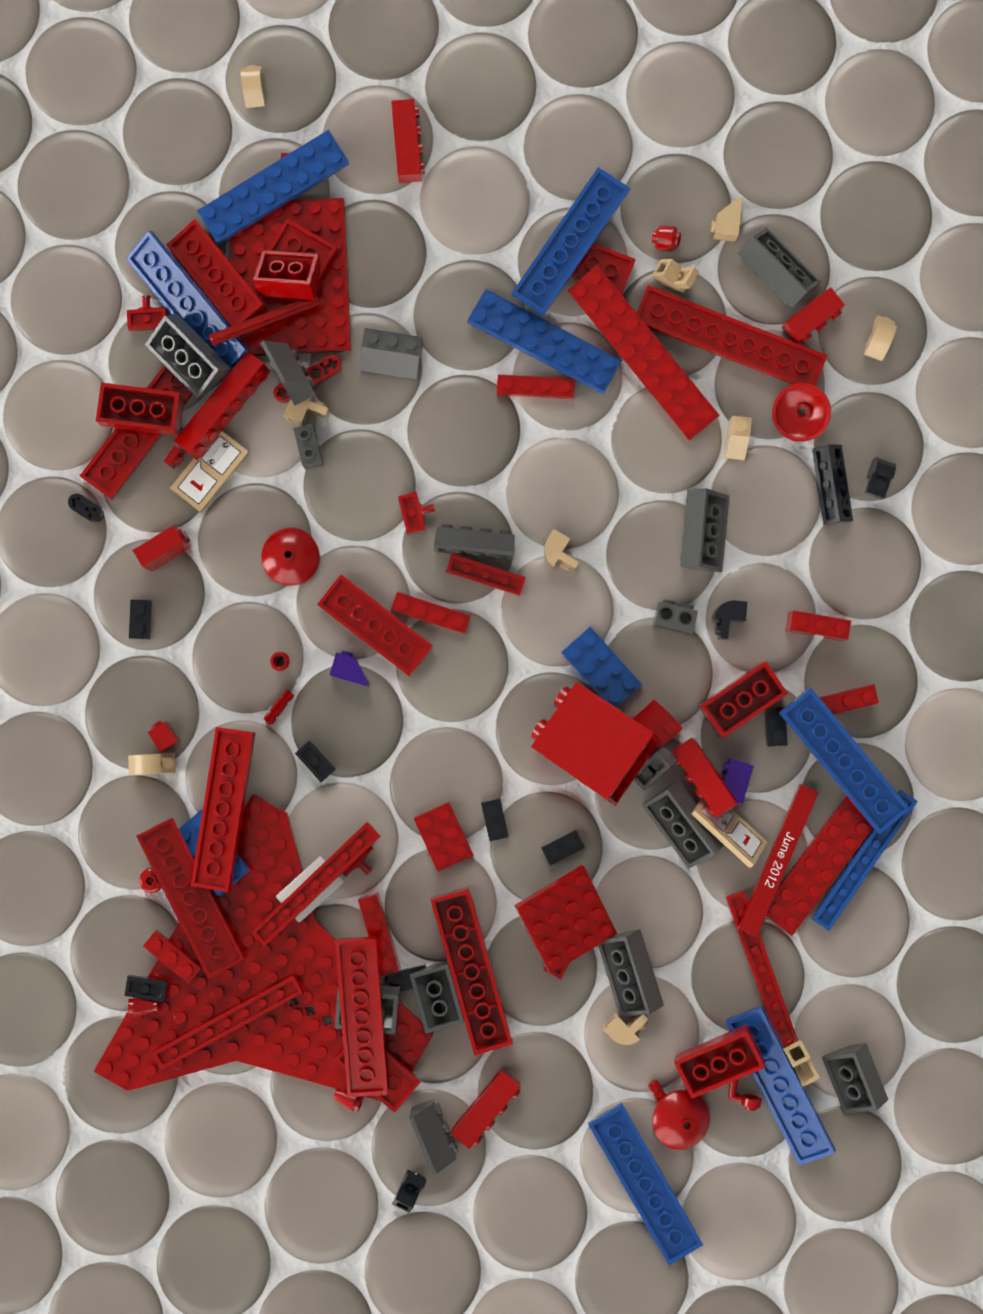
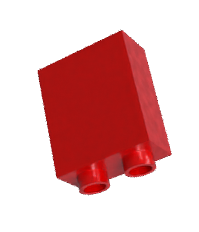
M576 681L571 689L566 686L558 693L554 701V706L557 710L550 720L542 719L535 726L531 734V738L535 741L531 747L609 803L616 806L661 741L652 731Z

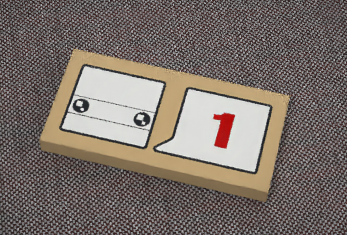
M221 431L218 438L207 448L206 453L198 461L193 459L170 489L202 513L247 457L249 451Z
M700 799L691 815L749 868L754 866L767 841L735 811L731 810L721 818L715 815L712 816L706 808L708 804L705 799Z

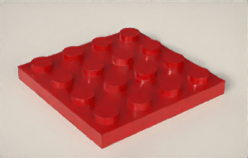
M583 865L514 905L549 974L556 972L617 934Z

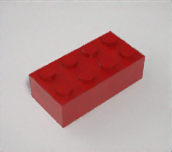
M101 382L96 422L103 427L178 436L180 433L184 397L180 392Z
M763 661L699 704L698 708L718 737L724 738L786 696L788 692L768 663Z
M748 1024L676 1054L674 1064L692 1099L764 1069L765 1059Z

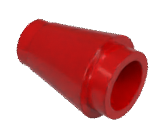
M276 652L271 656L270 664L274 670L284 671L288 668L290 659L286 653ZM281 659H284V665L279 664V661Z
M140 998L128 999V1015L136 1017L158 1011V1001Z
M336 1089L333 1099L351 1112H358L362 1106L364 1096L348 1097L347 1090Z

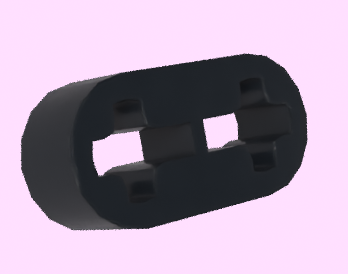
M78 493L72 494L69 497L68 505L73 511L94 523L103 519V509ZM74 500H80L85 506L83 508L78 505L76 506ZM89 508L94 511L96 510L98 516H92L87 510Z

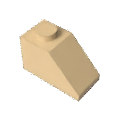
M742 197L735 199L717 214L715 221H711L710 232H713L714 240L736 241L739 236Z
M732 416L728 421L725 459L745 460L752 418Z

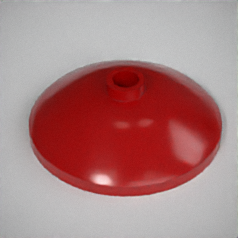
M795 383L783 389L776 397L772 407V419L777 430L787 439L797 442L810 441L822 434L827 428L831 419V404L827 395L819 387L810 383ZM802 407H805L807 409L806 414H803L801 412Z
M283 528L268 537L262 548L261 561L265 572L272 580L282 585L295 586L306 582L315 574L320 561V553L317 543L307 532L298 528ZM291 552L292 556L291 558H286L285 554Z
M676 1090L665 1095L657 1104L652 1118L653 1130L658 1140L666 1147L674 1150H686L697 1145L706 1135L710 1124V1112L706 1102L700 1096L691 1099L688 1090Z

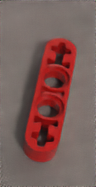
M330 355L306 368L307 373L304 375L311 377L313 370H320L322 374L319 379L311 377L314 385L317 386L338 374L342 369V363L337 356ZM330 361H333L334 363L338 362L336 364L337 368L333 369L332 367L326 369L328 373L325 375V372L321 366L324 365V367L327 368L330 366ZM282 383L278 384L273 390L275 399L280 403L290 401L291 399L287 392L284 398L278 396L280 394L279 390L283 389V391H286Z

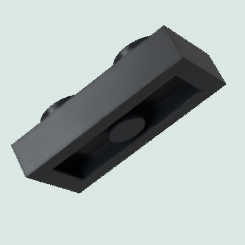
M130 600L129 639L150 640L151 600Z
M785 706L768 707L764 710L767 747L788 746L786 721L779 714Z
M310 740L295 753L321 783L336 770Z
M495 799L482 802L481 805L489 842L508 838L501 800Z
M576 830L541 847L550 865L585 848Z
M426 964L402 969L399 972L387 975L389 986L400 987V992L413 989L410 974L426 968Z
M128 975L124 996L164 1002L168 981Z

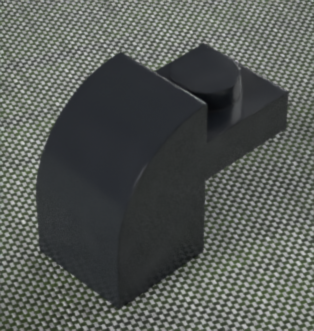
M878 457L874 458L866 477L869 481L865 494L882 500L885 499L890 482L895 475L896 464Z
M727 601L715 609L711 620H719V623H716L715 635H718L717 640L728 639L730 621L740 623L746 621L748 602Z
M407 1170L398 1187L392 1205L410 1213L414 1208L419 1193L426 1184V1178L417 1172Z

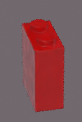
M171 526L132 551L141 566L152 572L190 549L189 542L191 539L181 528L178 529L175 526Z

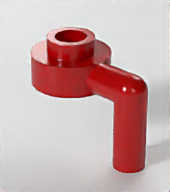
M738 1080L730 1082L729 1100L741 1103L749 1111H756L758 1108H761V1097L752 1094H737Z

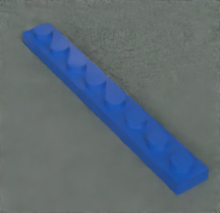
M899 790L897 793L910 810L881 834H878L874 828L872 829L811 918L826 930L830 931L918 802L903 790Z

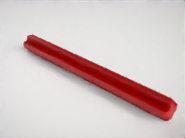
M316 295L315 300L301 299L209 335V339L212 345L223 343L319 306V298Z

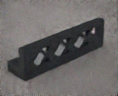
M827 444L813 448L812 452L823 525L853 521L842 445Z

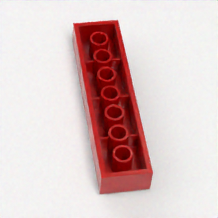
M465 887L431 897L430 901L474 1056L513 1045V1039L470 888Z

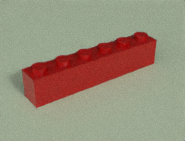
M246 352L174 439V442L198 461L206 453L207 448L212 442L218 438L221 431L229 425L235 414L242 409L249 397L255 393L258 386L266 380L271 372L268 367L251 353Z

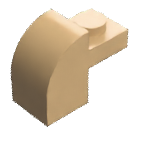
M249 65L241 69V84L246 108L265 106L262 66Z
M660 259L652 277L662 285L676 292L684 293L686 289H690L694 285L699 271L695 267H681L673 259Z
M876 316L872 333L865 345L864 355L883 361L896 332L897 326L895 321L888 317Z
M312 396L295 406L292 400H290L283 416L287 421L303 426L307 421L309 413L328 419L330 410L323 402L316 401L314 403L315 397Z
M555 529L552 530L545 543V559L553 568L558 561L560 562L559 566L565 570H575L579 561L563 553L570 538Z
M175 753L128 756L129 775L176 772Z
M615 1013L602 1028L616 1043L632 1045L640 1040L636 1032L642 1031L647 1026L649 1019L646 1015H635L626 1023Z
M801 1040L783 1049L792 1068H795L802 1087L820 1079L810 1060L811 1057Z

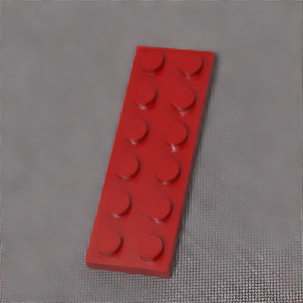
M194 219L166 244L231 326L253 318L265 307L264 303L197 220Z
M340 574L317 604L409 677L433 647L432 644L342 574Z

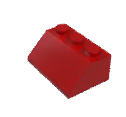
M263 250L253 278L258 296L315 300L319 287V254Z
M655 699L632 718L652 731L660 739L661 742L652 755L683 729L674 717Z

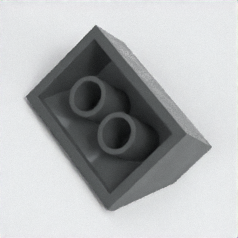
M364 328L360 372L417 381L423 349V338Z
M260 342L294 406L315 395L312 389L315 385L310 376L306 377L304 375L307 373V370L302 362L298 364L297 360L300 358L295 349L291 350L287 343Z
M448 961L430 965L410 974L425 1033L464 1023Z
M380 985L384 1033L395 1034L400 987ZM339 988L335 1029H342Z
M866 1043L849 1045L822 1057L844 1113L876 1111L888 1101L887 1094Z
M434 1099L412 1107L409 1117L432 1175L439 1173L454 1162L458 1152L455 1141H451L449 1138L450 1129L447 1122L443 1123L440 1115H443L439 1103L435 1104Z

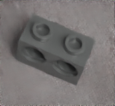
M313 424L293 428L304 469L324 466Z
M665 599L663 602L657 603L652 626L688 635L693 634L698 610H693L694 606L682 604L681 607L674 605V601ZM663 609L670 611V619H664L661 616ZM681 614L689 616L690 621L688 624L681 622Z
M664 746L648 759L634 781L645 791L678 760Z

